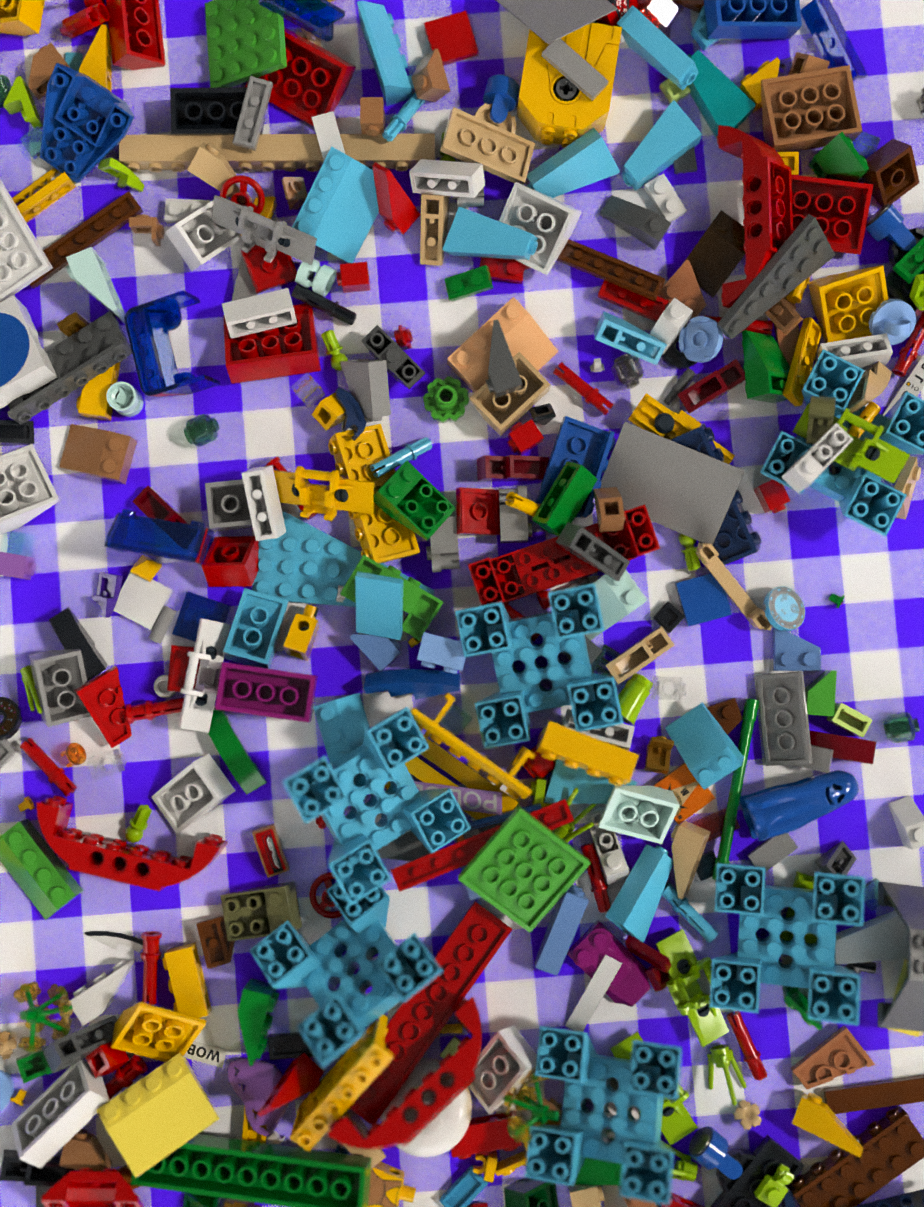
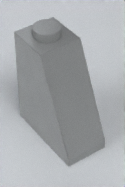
M354 359L341 361V367L350 393L360 404L364 417L368 418L370 422L381 421L383 416L391 415L386 360Z

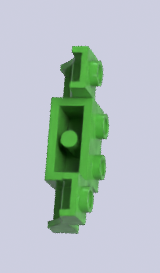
M363 554L340 595L356 603L355 576L357 572L403 579V611L408 613L403 621V631L420 641L423 633L444 602L421 589L420 585L422 583L412 577L406 580L399 576L402 571L391 565L386 568Z

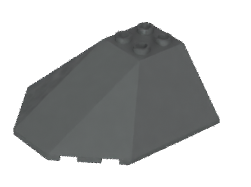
M879 882L878 906L894 907L907 928V979L891 1004L878 1002L877 1026L880 1028L924 1032V887Z

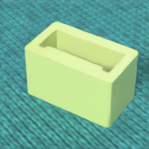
M835 703L834 716L827 717V721L857 737H864L872 723L871 718L843 703Z

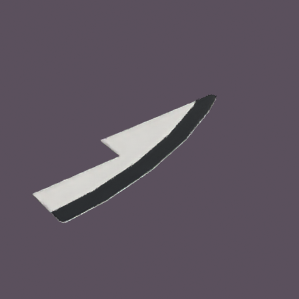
M109 931L84 932L85 935L115 950L119 943L139 953L143 948V940L130 935Z

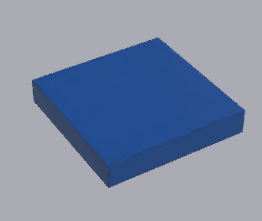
M711 573L675 583L687 627L732 615L726 592Z

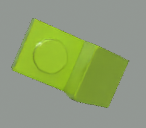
M21 76L16 77L3 104L5 109L11 115L21 111L25 122H30L34 129L42 127L43 124L28 85Z

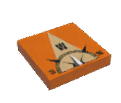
M685 762L652 785L673 791L680 804L674 817L678 825L715 799L709 788L704 790Z

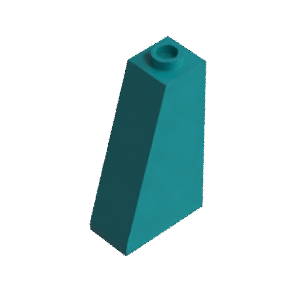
M697 50L693 55L688 54L695 62L699 72L694 82L688 85L691 90L690 95L717 140L719 125L731 126L737 129L752 114L756 104L702 52Z

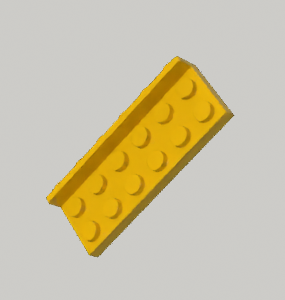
M381 424L365 427L364 431L355 441L351 439L355 434L353 430L335 433L328 443L331 455H334L336 462L335 470L339 471V476L345 479L374 482L375 493L395 472L394 468L379 478H375L373 473L382 468L380 467L372 472L370 469V465L390 456ZM375 503L373 514L348 511L350 519L354 521L355 537L361 544V557L364 554L381 564L420 553L415 533L388 516Z
M383 1014L368 1026L364 1035L353 1043L323 1077L319 1087L313 1093H309L299 1105L290 1140L306 1151H310L330 1129V1124L343 1115L393 1059V1053L384 1048L385 1043L383 1042L388 1032L386 1028L387 1016Z

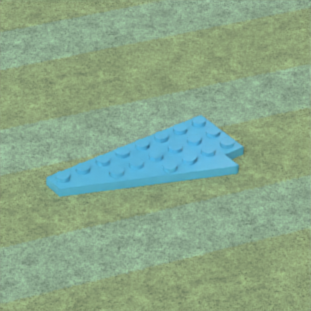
M282 512L286 533L275 539L259 541L258 573L252 585V590L288 600L289 602L356 607V603L346 597L343 603L336 602L338 585L345 586L362 558L361 551L286 512ZM381 563L382 566H384V567H386V568L389 567V566H387V565ZM402 573L399 575L406 580H408L409 578L408 576ZM423 584L420 585L421 589L434 596L435 591Z

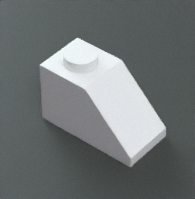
M676 298L664 310L650 332V335L667 344L663 354L680 334L682 328L687 325L693 310Z
M911 796L888 803L903 846L911 850L923 847L924 816Z

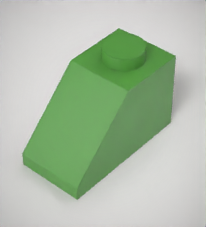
M825 670L805 688L808 715L834 716L837 670Z

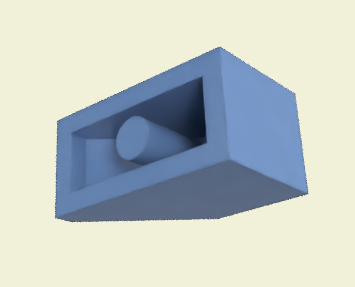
M352 634L350 636V639L379 671H383L401 654L398 650L401 645L395 639Z

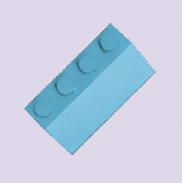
M362 0L358 1L360 25L386 105L389 106L410 99L414 85L412 76H407L405 70L408 68L406 57L404 54L400 55L398 49L401 48L398 34H393L392 31L394 22L391 13L387 14L384 5Z
M360 693L313 707L330 763L362 745L365 732L370 729ZM360 773L354 776L353 783L359 781Z

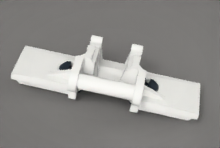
M200 618L194 652L188 651L190 658L184 687L180 690V693L185 694L178 728L209 733L218 692L221 666L224 660L223 650L229 635L230 624ZM200 660V666H199V671H198V674H197L196 686H195V688H193V686H194V681H195V676H196V671H197V666H198V661Z

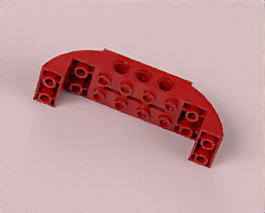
M719 125L717 135L718 148L741 158L743 161L742 182L744 185V196L742 202L744 206L743 227L745 229L744 251L746 257L744 271L746 279L722 284L721 300L723 307L730 309L793 233L791 167L785 165L782 157L769 144L742 130L731 126Z
M645 504L624 511L625 521L622 530L599 532L598 523L583 527L629 561L660 549ZM559 536L492 559L489 557L468 564L481 605L497 602L508 603L600 572V570L557 544L556 541Z
M53 795V798L47 797L45 800L36 803L37 816L42 833L55 853L69 864L68 869L159 892L167 886L188 880L201 872L221 854L228 844V841L222 840V836L209 834V837L205 836L197 841L193 858L185 855H180V858L171 856L169 851L158 850L153 852L149 851V847L136 844L133 847L126 845L127 842L124 840L113 839V841L105 840V836L91 833L88 836L82 834L80 829L68 828L67 830L73 803L66 802L67 798Z
M471 997L469 1000L464 998L455 1007L457 1021L472 1038L465 1037L457 1045L458 1051L453 1056L450 1053L439 1062L441 1067L435 1073L431 1070L422 1078L423 1084L417 1090L413 1087L403 1097L405 1102L399 1107L394 1105L385 1114L387 1119L381 1125L375 1123L366 1132L368 1135L366 1138L350 1118L338 1117L330 1124V1131L327 1135L342 1144L368 1150L387 1149L400 1144L406 1147L476 1079L474 1072L478 1065L482 1048V1028L474 998ZM445 1075L453 1077V1083L449 1087L441 1085V1079ZM427 1092L435 1093L434 1102L428 1105L424 1104V1095ZM410 1109H416V1119L412 1122H407L405 1118L406 1112Z

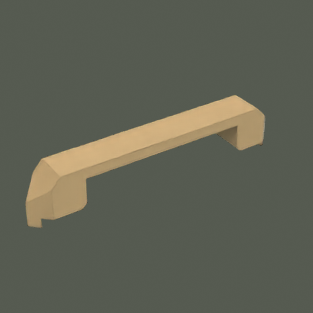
M699 543L696 550L697 557L750 624L757 629L771 631L772 625H770L766 618L764 610L755 605L717 557L719 553L712 544Z

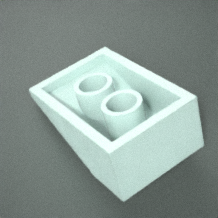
M90 247L67 256L66 259L69 265L66 266V269L71 279H75L78 286H82L124 324L128 323L129 321L106 265L96 251Z
M625 570L619 581L605 574L594 582L605 630L648 601L627 570ZM604 631L585 634V636L592 640Z
M615 786L599 820L598 828L662 844L680 804L673 791L655 786Z

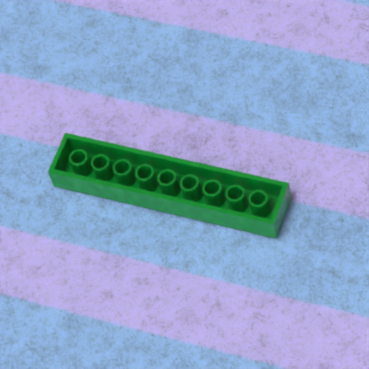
M198 1134L137 1178L132 1173L131 1185L284 1207H368L372 1158L312 1149L306 1151L304 1148Z

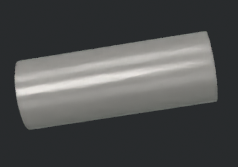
M164 605L148 639L161 644L177 611Z

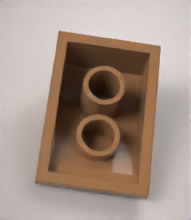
M71 424L59 467L126 484L137 441L131 436Z

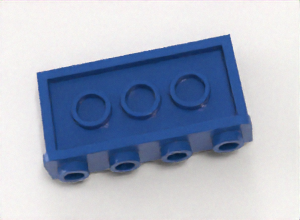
M564 416L536 503L542 504L567 461L584 466L598 479L593 489L601 488L602 482L600 478L602 472L606 471L609 460H607L608 453L615 445V432L611 430L605 431ZM593 489L576 515L577 518H587L588 515L592 514L595 506L593 502Z

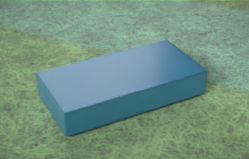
M471 1164L439 1198V1202L444 1207H467L488 1185V1181H484L482 1174L474 1173L473 1165Z

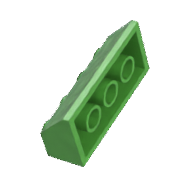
M29 819L19 821L0 836L1 863L45 920L49 919L83 892V889Z

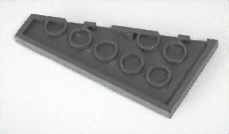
M808 214L718 322V327L726 337L732 340L836 256L814 216Z

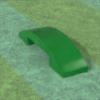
M214 708L208 734L226 766L247 795L267 782L232 728V723L225 711Z

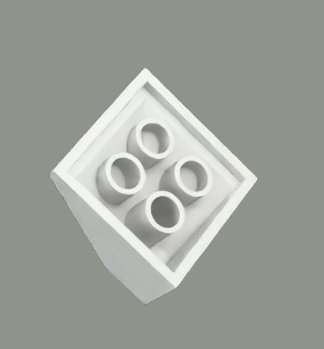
M515 182L499 222L532 233L537 238L538 246L535 254L531 255L529 260L517 261L548 275L572 235L582 211Z
M33 444L0 456V535L22 527L60 501Z

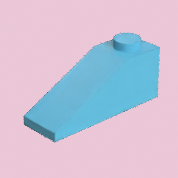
M604 311L594 330L595 340L655 365L658 364L667 346L666 343L629 322Z

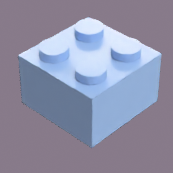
M423 633L417 660L422 661V666L435 668L437 664L444 666L443 671L457 674L458 670H463L466 657H464L462 642Z

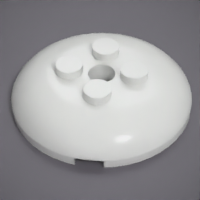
M422 1058L381 1115V1124L387 1119L385 1114L394 1105L399 1107L405 1102L403 1097L413 1087L417 1090L423 1084L421 1080L431 1070L435 1073L441 1067L439 1064L441 1060ZM445 1075L441 1079V1085L444 1087H449L453 1083V1077L450 1075ZM467 1087L406 1147L401 1144L396 1147L407 1154L417 1157H434L452 1149L466 1133L471 1120L472 1100L469 1088ZM427 1092L423 1097V1101H428L430 1104L433 1103L435 1093ZM410 1109L406 1112L405 1118L407 1122H412L416 1119V1109Z

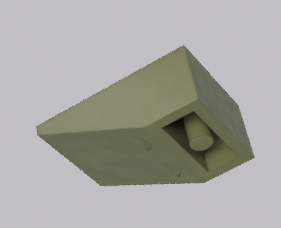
M295 881L220 895L228 942L266 937L287 920L296 930L302 927Z

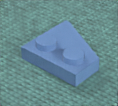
M773 627V671H821V648L788 631H780Z

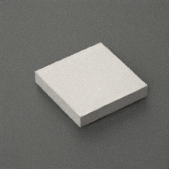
M130 572L120 590L113 611L152 630L164 605L166 606L174 590L153 579L149 582Z

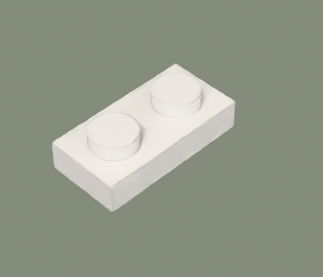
M664 173L644 185L645 191L661 217L669 222H673L686 214L687 209Z
M166 198L164 221L176 224L211 201Z

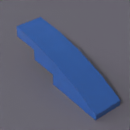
M387 670L366 674L363 688L366 694L388 690L391 697L413 693L415 700L459 691L461 676L459 673L454 674L439 670Z

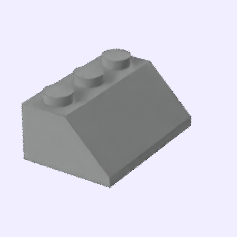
M49 650L29 655L35 688L43 711L41 713L42 721L45 725L51 727L90 717L91 715L75 692L76 689L87 683L81 650Z

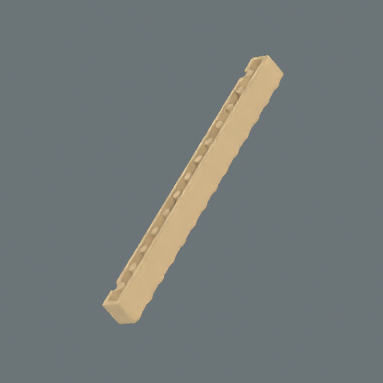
M435 133L398 134L391 142L383 138L382 134L377 136L340 134L345 154L365 166H372L376 162L388 169L407 171L412 169L420 159L435 160ZM262 134L259 137L256 151L233 145L234 135H126L119 142V162L134 173L140 170L184 172L188 169L203 142L217 146L232 169H238L242 172H250L252 169H261L264 172H272L274 169H283L287 172L306 169L310 172H316L321 169L324 160L316 134Z

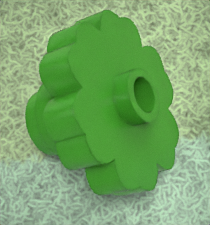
M448 376L444 381L436 378L428 384V393L423 396L425 410L431 412L433 420L446 423L448 419L457 421L460 417L464 416V407L469 404L468 390L461 388L460 380ZM448 397L450 401L444 402L442 399Z

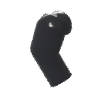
M875 962L850 963L845 966V968L858 974L861 971L875 974L877 967Z

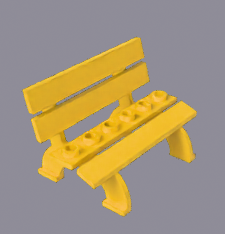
M447 693L445 696L448 701L434 721L414 708L411 714L420 731L423 728L427 730L423 737L429 749L422 752V756L468 788L502 792L503 813L512 811L519 802L515 799H518L519 796L525 799L531 794L532 790L513 778L528 756L532 759L535 756L525 746L522 745L506 771H503L438 725L455 700V697ZM442 742H444L446 745L450 747L448 749L450 753L445 751L437 744L440 745ZM462 755L466 759H468L469 762L467 763V765H465L457 758H460ZM414 757L404 763L409 773L422 782L459 787L418 757ZM480 769H482L483 771L488 773V776L486 777L487 779L482 777L477 772H479ZM502 784L508 787L506 790L507 793L500 789ZM463 810L476 820L497 815Z

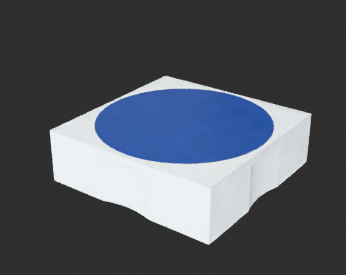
M14 295L0 302V409H2L14 399L31 393L58 378L47 353L40 345L37 330L27 308Z

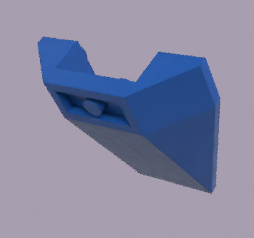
M56 63L47 84L40 158L61 173L65 172L74 182L80 183L126 136L135 116L125 101L85 74Z

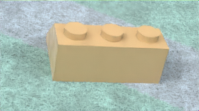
M520 352L513 357L522 381V389L496 398L494 392H489L485 383L469 398L484 420L500 437L550 391L551 384Z

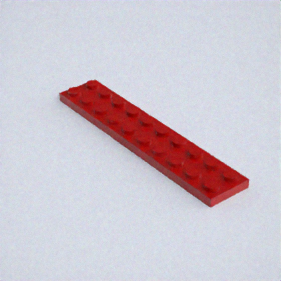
M476 901L473 902L434 957V960L443 972L407 1001L402 1002L387 1023L386 1028L388 1032L383 1042L385 1043L384 1048L393 1053V1059L349 1107V1109L372 1126L377 1123L456 1010L455 1007L464 999L512 931V928Z

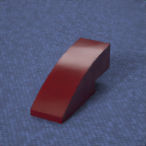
M735 359L677 395L690 414L746 381L745 372L738 360Z
M484 455L477 458V481L543 480L549 457Z
M149 485L132 501L184 551H187L201 536L195 528Z
M810 731L811 745L834 750L832 758L873 764L876 741Z

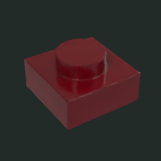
M653 965L645 970L655 992L662 991L667 986L666 982L669 980L668 973H664Z

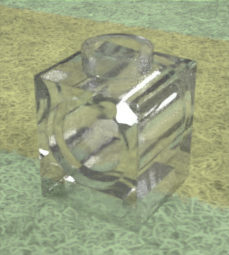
M308 372L291 386L294 394L308 409L325 395L321 386Z
M652 676L651 699L682 701V696L686 695V683L683 682V678ZM667 682H671L674 685V692L671 695H667L664 692V685Z
M119 749L86 758L92 780L125 771L126 760L123 753L119 752ZM105 758H109L112 761V768L110 770L104 767Z

